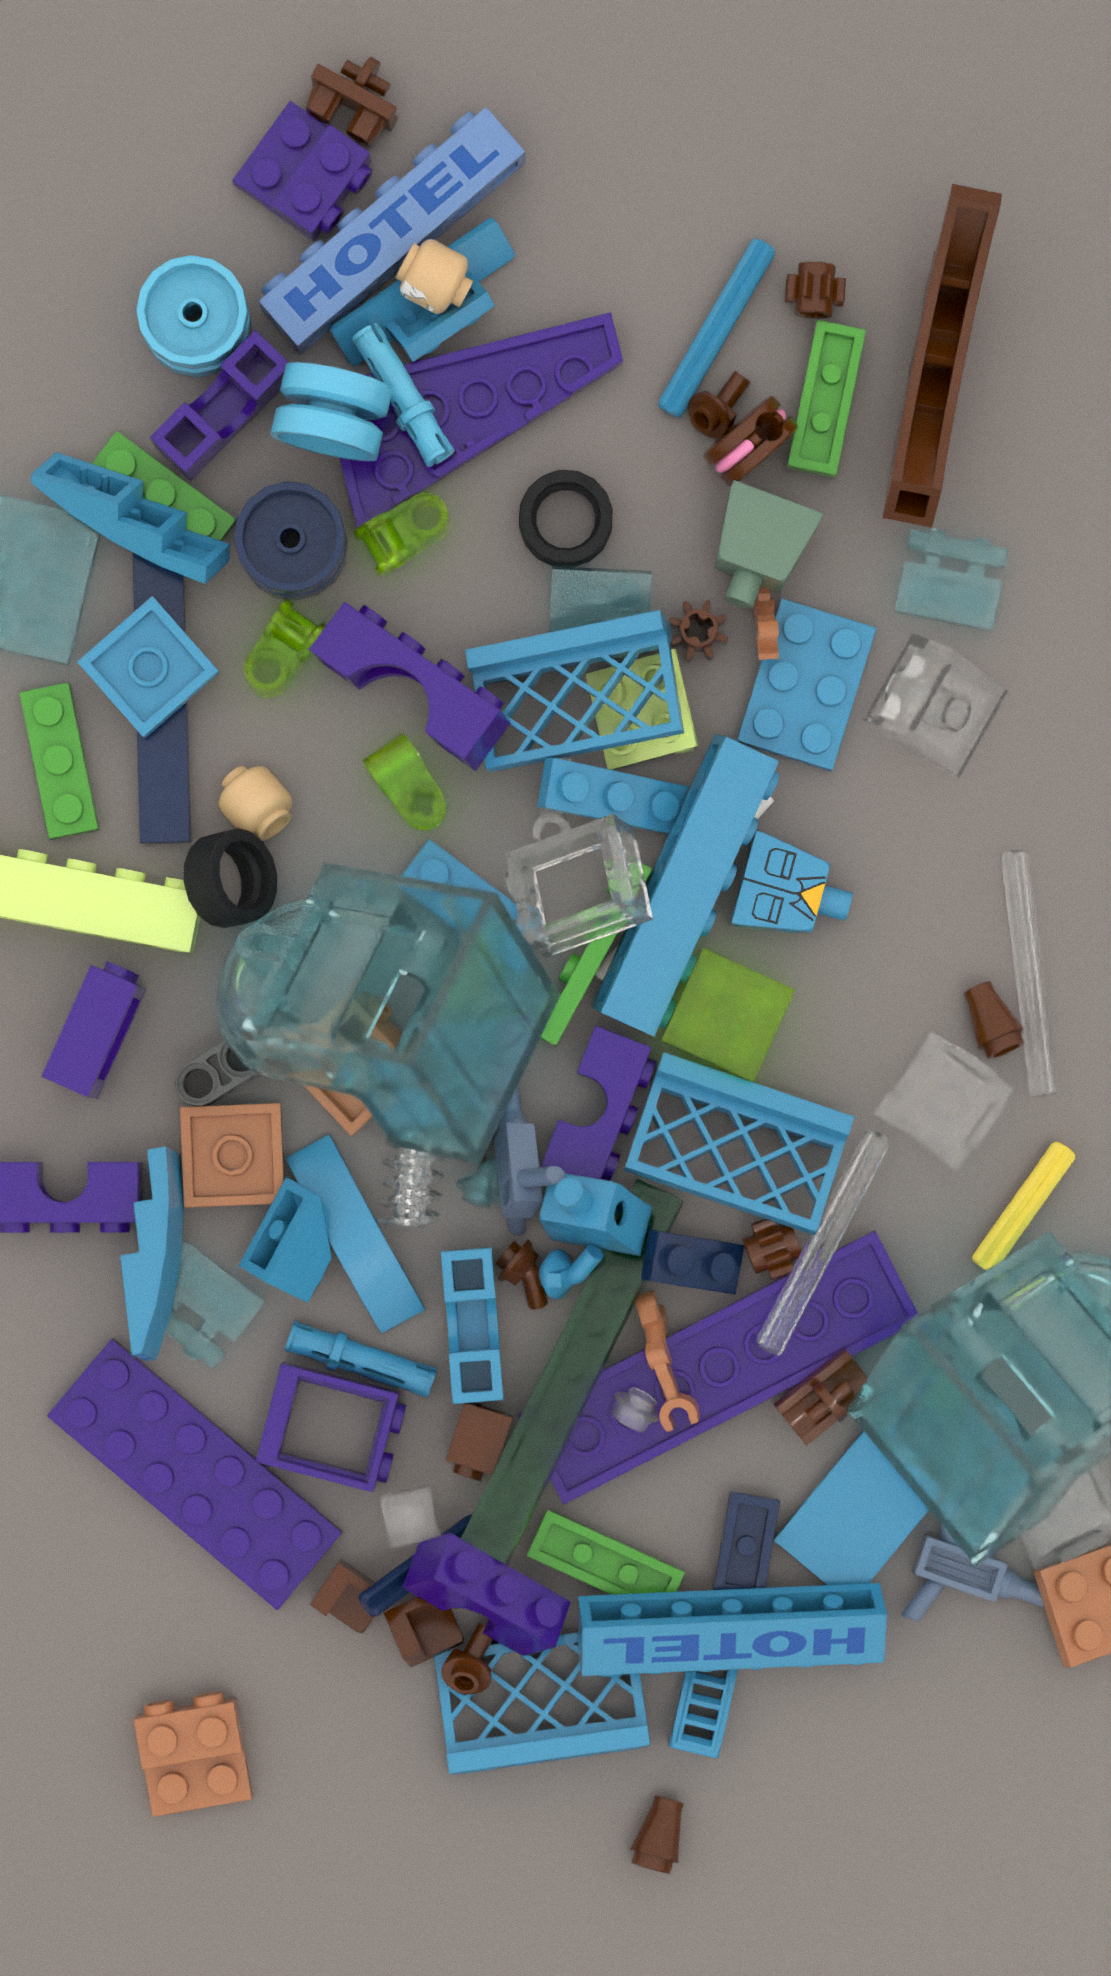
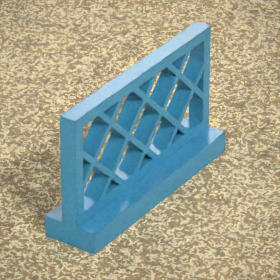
M661 610L465 650L468 670L472 673L475 692L479 686L487 689L486 684L506 680L519 688L502 713L511 722L510 726L525 735L526 739L516 753L497 757L496 746L494 745L485 758L486 769L489 772L544 762L545 758L554 757L559 759L684 734L670 642H672L670 624ZM659 649L661 667L649 683L629 670L640 653ZM626 656L621 664L614 660V658ZM605 661L617 670L602 691L598 692L580 680V678L591 663ZM577 666L572 674L565 669ZM557 671L568 680L553 701L550 702L533 691L532 688L543 673ZM624 675L645 688L629 711L608 699ZM528 676L524 683L516 679ZM663 679L666 694L657 689ZM575 685L596 698L580 721H577L560 709V706ZM652 694L668 704L670 722L648 726L636 717ZM527 695L547 707L531 732L511 719ZM603 704H605L624 718L613 734L600 736L589 729L588 725ZM557 714L575 726L564 744L551 746L539 738V736L553 716ZM632 723L639 727L638 729L627 731ZM583 733L591 737L589 739L578 741V739L581 737ZM534 743H537L539 746L542 747L539 749L530 750Z
M663 1052L624 1171L815 1235L846 1139L852 1127L854 1116ZM660 1092L681 1098L689 1115L665 1125L656 1108ZM693 1103H696V1104H699V1105H702V1106H705V1107H703V1108H701V1109H699V1110H696V1108H695V1106H694ZM717 1110L729 1115L737 1131L713 1141L701 1117ZM651 1119H653L657 1130L647 1134ZM741 1119L752 1123L744 1127ZM693 1122L705 1146L681 1156L669 1132ZM762 1127L776 1130L784 1147L761 1158L749 1133ZM788 1135L799 1138V1140L792 1143ZM661 1136L674 1159L659 1168L638 1161L642 1146ZM741 1138L753 1162L729 1173L717 1148ZM809 1143L831 1149L827 1165L810 1174L807 1172L796 1151ZM710 1153L722 1177L704 1184L693 1179L686 1163ZM788 1154L801 1178L777 1189L765 1164ZM678 1167L681 1175L669 1171ZM757 1169L769 1193L756 1200H752L741 1195L734 1179ZM823 1176L819 1190H817L813 1180ZM726 1184L730 1192L717 1187ZM805 1185L814 1202L810 1219L790 1213L781 1196ZM774 1200L777 1208L766 1205L765 1203Z
M578 1633L559 1635L556 1647L568 1646L579 1655L578 1646L575 1645L577 1644ZM501 1643L489 1645L483 1657L495 1656L488 1665L492 1668L491 1678L511 1693L496 1715L492 1717L470 1700L474 1694H466L464 1696L444 1682L441 1673L442 1666L453 1650L435 1656L449 1774L452 1776L650 1747L640 1674H630L632 1687L620 1679L622 1674L607 1676L611 1679L595 1702L592 1703L570 1686L581 1671L580 1662L565 1682L542 1665V1662L553 1649L551 1648L544 1650L537 1660L530 1655L522 1656L532 1664V1667L514 1689L493 1673L492 1670L504 1654L516 1652ZM537 1669L561 1686L544 1710L520 1693ZM615 1684H618L633 1696L636 1717L614 1720L599 1708V1705ZM565 1691H568L590 1708L578 1725L564 1727L548 1715ZM450 1692L461 1700L453 1713ZM516 1697L540 1715L526 1733L514 1734L498 1722ZM466 1705L490 1722L477 1740L456 1742L454 1721ZM594 1712L606 1720L586 1724ZM544 1719L556 1727L554 1729L536 1731ZM494 1727H497L506 1734L505 1736L486 1738Z

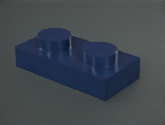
M649 1229L640 1279L736 1295L744 1245Z
M730 1491L713 1590L766 1588L780 1506L779 1499Z

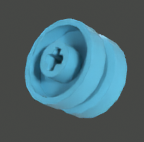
M194 255L170 259L152 271L140 289L136 309L140 331L158 362L176 374L199 378L220 373V365L250 335L252 322L243 288L229 269L213 259ZM198 310L202 311V316L198 321L190 322L185 318L186 315L194 317Z
M286 363L280 392L296 404H287L276 408L270 436L290 446L322 455L348 460L376 461L383 432L367 420H377L386 417L393 388L372 377L340 368L313 363Z

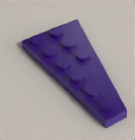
M611 312L403 364L423 399L430 401L435 409L433 416L455 451L444 461L427 467L407 431H401L396 423L398 416L391 403L389 404L386 417L377 420H367L383 432L377 460L357 461L339 458L358 532L622 365L623 358ZM372 373L364 374L375 379Z

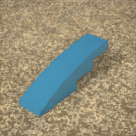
M55 452L31 474V484L69 514L112 542L160 567L206 584L229 562L230 544L186 530L187 512L143 498L142 480Z
M167 1146L147 1150L153 1199L133 1202L139 1252L120 1255L131 1353L133 1356L145 1361L157 1360L172 1311L181 1261L184 1214L181 1155Z

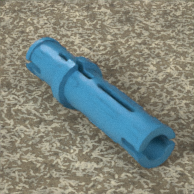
M294 1320L284 1351L327 1364L326 1369L336 1371L337 1368L350 1371L428 1398L437 1371L436 1367L417 1363L405 1357L348 1339V1334L338 1331L336 1335Z

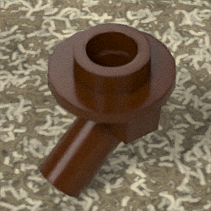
M734 371L717 396L706 390L693 395L689 401L688 411L691 423L695 429L710 438H719L727 433L734 425L737 416L732 408L751 382L737 371Z
M529 1239L522 1246L513 1241L495 1263L502 1269L497 1279L500 1281L507 1280L513 1285H516L522 1279L528 1307L530 1309H541L548 1304L546 1292L540 1282L539 1268L534 1264L539 1255L533 1250L532 1242Z
M481 1623L476 1627L464 1651L455 1648L448 1655L442 1666V1678L446 1685L461 1694L481 1693L488 1688L491 1682L492 1668L487 1666L482 1661V1658L493 1639L483 1634L485 1625Z

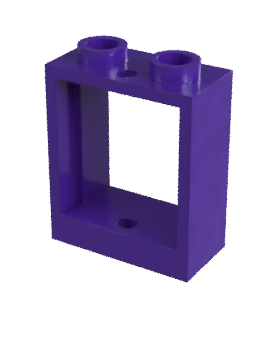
M106 961L103 970L93 965L90 966L41 1077L86 1097L99 1098L146 992V989L136 985L139 977L138 974L109 961Z
M283 1362L279 1369L256 1462L374 1492L377 1481L387 1483L394 1454L385 1452L390 1432L400 1433L407 1405L397 1403L400 1391ZM299 1381L384 1402L366 1473L281 1452Z

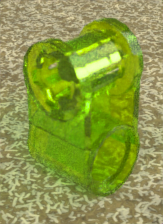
M422 492L414 495L392 510L383 512L358 527L353 532L356 540H363L377 564L375 572L381 577L401 567L416 556L417 553L447 535L451 527V516L445 502L439 496L433 493ZM424 506H434L441 512V519L438 525L430 530L419 529L414 524L416 512ZM379 535H383L384 539L386 540L387 544L391 549L390 552H387L384 548L383 544L379 539Z
M288 599L274 613L263 635L244 663V674L249 688L256 695L263 698L276 697L287 689L302 665L313 655L309 648L326 627L324 623L316 625L294 610V603ZM264 661L277 663L281 667L279 678L270 684L258 682L254 678L253 672L259 663Z
M401 733L362 760L386 797L389 796L404 820L412 828L419 831H429L436 828L443 821L446 815V803L443 794L427 771L426 764L404 733ZM421 795L425 800H429L432 797L435 799L431 803L433 810L431 815L425 817L421 811L414 814L411 813L415 809L413 799L416 796Z

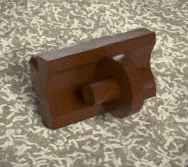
M370 57L361 68L346 60L341 73L353 79L354 83L317 64L311 75L313 89L306 105V111L317 120L329 125L341 104L355 111L356 114L346 130L347 135L369 148L381 135L384 128L392 131L398 120V116L395 115L396 106L368 91L371 89L384 97L391 84L376 76L380 67V61Z
M843 1348L773 1405L807 1446L835 1422H840L847 1417V1413L877 1390V1388L848 1351Z

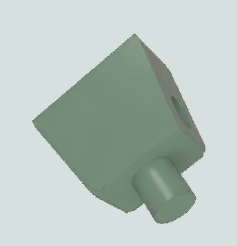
M733 480L727 499L715 562V569L732 576L724 599L737 607L753 609L760 587L780 593L815 535L823 513Z

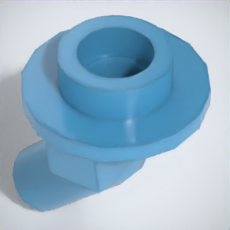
M590 1244L575 1261H572L564 1250H552L546 1259L543 1260L539 1269L540 1282L547 1295L552 1299H562L573 1285L580 1284L590 1275L604 1258L603 1252L597 1246Z

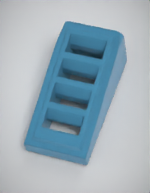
M738 1669L726 1670L724 1679L698 1673L697 1671L685 1672L668 1741L669 1747L718 1759ZM694 1683L722 1690L720 1699L692 1692ZM689 1704L717 1710L715 1719L688 1713ZM685 1724L712 1730L710 1739L683 1733Z

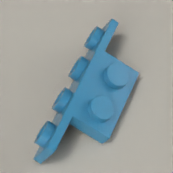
M494 218L487 219L447 246L467 258L468 270L465 276L473 280L460 307L450 303L443 313H432L402 296L400 292L401 281L397 280L331 325L330 332L351 365L356 366L365 360L352 342V337L368 325L372 326L374 323H379L389 343L395 340L411 361L414 362L421 356L434 351L440 343L462 328L474 324L481 315L495 307L488 292L479 281L512 260L515 253Z

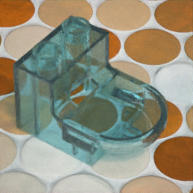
M324 863L307 898L292 901L271 910L252 925L242 930L237 936L236 942L228 953L218 978L216 1013L220 1032L225 1042L236 1057L254 1072L278 1080L353 1095L365 1104L394 1146L480 1164L559 1000L560 994L497 893ZM401 974L415 978L423 985L425 990L407 1021L394 1050L387 1044L370 1038V1035Z
M1050 1231L903 1323L847 1409L849 1414L975 1566L1048 1518L1074 1482L1087 1470L1111 1455V1256L1087 1251L1067 1252ZM1000 1357L1007 1362L1053 1417L1032 1435L1025 1429L1009 1406L981 1377L984 1370Z

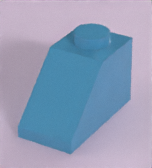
M286 1177L239 1266L265 1283L308 1303L332 1259L321 1196Z

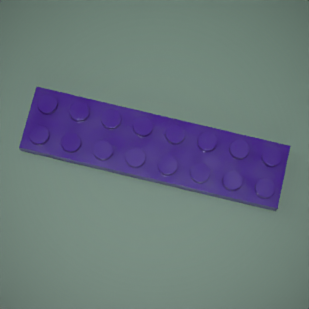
M872 1231L666 1337L667 1346L672 1358L671 1367L679 1392L690 1395L700 1406V1418L697 1423L691 1424L687 1411L678 1407L671 1410L676 1424L674 1430L666 1432L660 1423L659 1414L663 1403L666 1401V1397L655 1369L652 1370L648 1364L645 1348L529 1407L517 1415L564 1505L801 1383L843 1348L853 1356L921 1321V1318L876 1231Z

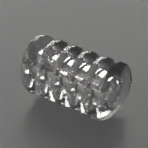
M386 1122L385 1124L399 1130L398 1135L384 1139V1144L397 1150V1155L382 1159V1164L395 1170V1175L381 1178L380 1184L394 1191L393 1195L379 1198L378 1204L392 1210L391 1215L376 1219V1222L388 1225L426 1227V1224L441 1220V1214L427 1206L443 1199V1194L430 1188L429 1184L443 1181L445 1178V1174L432 1168L431 1164L446 1160L447 1154L433 1148V1144L448 1140V1134L433 1126Z

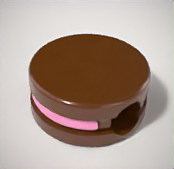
M774 396L767 397L753 408L704 453L703 457L709 465L715 464L716 471L724 473L721 478L728 486H732L733 480L740 481L797 430L798 424L791 416L786 418V412L783 409H778L781 404Z

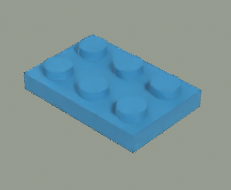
M781 598L776 613L779 637H777L779 659L761 661L737 742L832 772L876 627Z

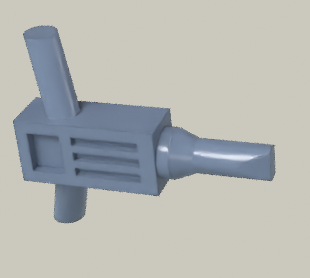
M508 1070L505 1071L500 1079L499 1090L502 1116L498 1126L499 1133L494 1138L502 1217L507 1218V1226L511 1233L522 1235L526 1231V1218H531L543 1203L542 1186L556 1185L565 1178V1173L558 1166L539 1167L535 1124L528 1123L522 1113L517 1075L515 1071Z
M941 1495V1538L939 1539L927 1534L924 1535L912 1572L915 1575L926 1578V1581L907 1605L901 1616L920 1622L945 1586L995 1603L997 1597L1002 1599L1017 1598L1045 1608L1038 1585L1022 1579L1013 1570L1007 1569L1008 1563L959 1546L960 1502Z

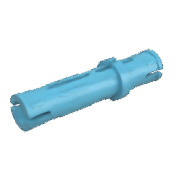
M374 323L372 326L368 325L358 331L352 337V342L365 359L375 379L393 388L390 403L398 416L396 423L401 431H407L427 467L447 459L455 450L433 416L435 409L431 402L425 401L418 392L410 375L387 340L380 324Z

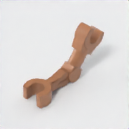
M760 587L753 606L757 630L758 660L779 659L777 643L779 629L778 620L775 617L774 598H770V590Z
M654 1290L636 1295V1308L646 1337V1358L652 1370L655 1369L666 1397V1401L663 1403L659 1414L660 1423L666 1432L674 1430L676 1424L671 1410L678 1407L687 1411L691 1424L697 1423L700 1418V1406L693 1397L679 1392L672 1371V1358L665 1336L667 1335L668 1325L663 1304L658 1306L657 1295Z

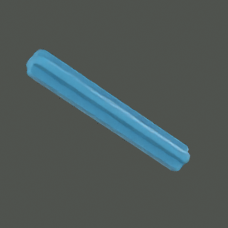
M756 238L750 242L659 399L658 407L665 413L677 418L683 415L690 399L697 391L774 258L775 249L768 243Z

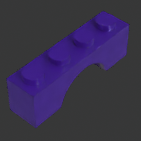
M343 602L309 648V651L323 665L359 690L371 682L385 677H404L421 684L425 689L429 702V716L425 732L438 746L476 771L511 724L500 711L504 703L482 686H479L476 692H473L463 685L461 681L465 676L445 660L440 659L436 665L422 656L426 648L408 634L401 632L398 638L384 630L383 628L388 622L366 605H363L357 611L346 602Z

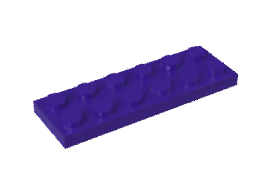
M114 1338L107 1343L47 1415L49 1419L276 1610L281 1607L343 1532L264 1464L257 1463L256 1458L137 1357L133 1356L131 1352Z

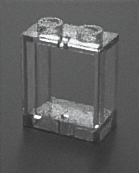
M615 814L506 853L509 872H506L505 880L509 893L516 902L518 917L514 920V926L517 936L523 945L545 958L653 920L634 828ZM601 848L612 900L546 924L535 872Z

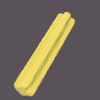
M1057 1141L1049 1146L972 1255V1260L975 1264L990 1273L997 1270L1075 1160L1076 1155L1071 1149Z

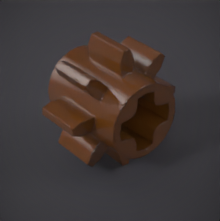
M802 262L798 264V275H787L785 302L796 303L795 315L812 319L831 318L833 306H843L846 278H835V265L825 262Z
M709 600L705 601L702 609L695 610L685 601L683 602V612L685 614L683 619L669 618L670 626L679 629V635L672 638L670 646L677 647L682 644L687 649L686 661L688 662L693 658L694 652H703L709 661L712 660L714 657L711 648L714 642L726 644L728 641L727 636L717 632L718 626L723 625L727 620V616L725 614L714 617L709 612ZM696 619L700 626L705 624L710 626L706 633L705 642L700 643L696 636L688 638L685 635L690 629L691 620Z
M767 1219L752 1223L751 1227L754 1235L744 1238L743 1243L755 1274L768 1270L771 1279L774 1280L795 1272L791 1261L803 1257L793 1228L782 1224L777 1225L776 1222Z

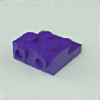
M290 100L232 181L240 190L309 239L315 241L321 231L329 234L334 229L344 212L339 206L350 191L358 194L372 175L373 170L368 167L372 162L370 152L329 124L327 127Z

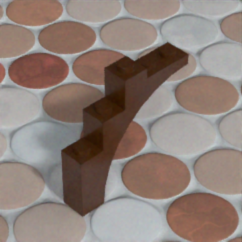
M952 184L936 251H934L925 287L919 329L909 366L904 404L894 440L883 518L930 528L933 526L942 492L951 431L972 325L1001 206V193Z

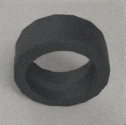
M557 470L541 476L527 489L520 503L519 530L525 546L538 560L553 567L574 568L589 563L604 550L612 532L613 509L607 492L594 478L579 471ZM560 490L575 491L583 495L592 504L595 513V527L590 537L581 545L572 548H558L548 543L541 536L536 524L537 511L541 502L550 494Z
M236 828L201 837L191 846L184 863V886L188 900L198 916L212 926L228 928L260 920L269 912L277 894V871L273 857L264 842L252 832ZM224 851L232 857L240 873L242 883L241 897L238 905L230 901L220 879V861Z

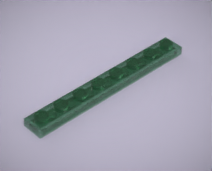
M639 1179L636 1180L631 1193L652 1207L641 1254L638 1256L602 1249L604 1258L591 1272L461 1537L462 1540L508 1565L632 1311L635 1301L646 1280L640 1278L649 1229L670 1232L684 1204L681 1198ZM623 1213L619 1214L616 1220L617 1225L621 1222Z

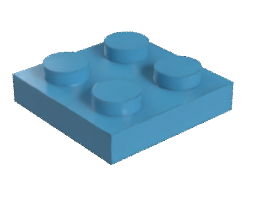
M153 596L77 661L144 739L220 674L217 668Z

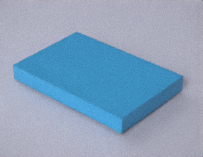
M868 1423L777 1533L774 1541L827 1585L870 1583L947 1488Z

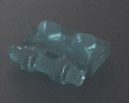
M931 528L929 533L910 529L907 548L925 552L924 564L904 561L894 612L991 632L994 627L1003 581L983 577L985 566L987 564L1004 568L1008 549L990 545V540L975 537L974 541L949 537L946 536V531ZM941 556L969 561L968 572L963 573L939 568Z
M186 1240L182 1244L173 1306L165 1332L185 1347L183 1353L192 1360L196 1361L199 1358L215 1369L226 1353L210 1342L212 1338L220 1331L235 1342L266 1301ZM182 1303L206 1320L198 1332L175 1315Z

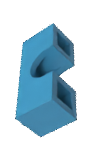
M492 1247L441 1251L453 1404L503 1400L504 1391Z

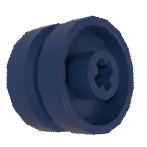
M285 481L264 487L246 502L236 522L234 542L239 560L245 572L259 589L275 598L298 601L317 596L336 581L346 563L348 540L340 512L326 494L308 484ZM289 533H297L300 540L298 545L293 548L285 547L282 544L288 541Z

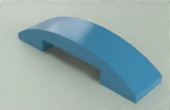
M328 1134L286 1157L297 1182L321 1196L328 1240L381 1334L424 1311L425 1307L386 1240L331 1135Z

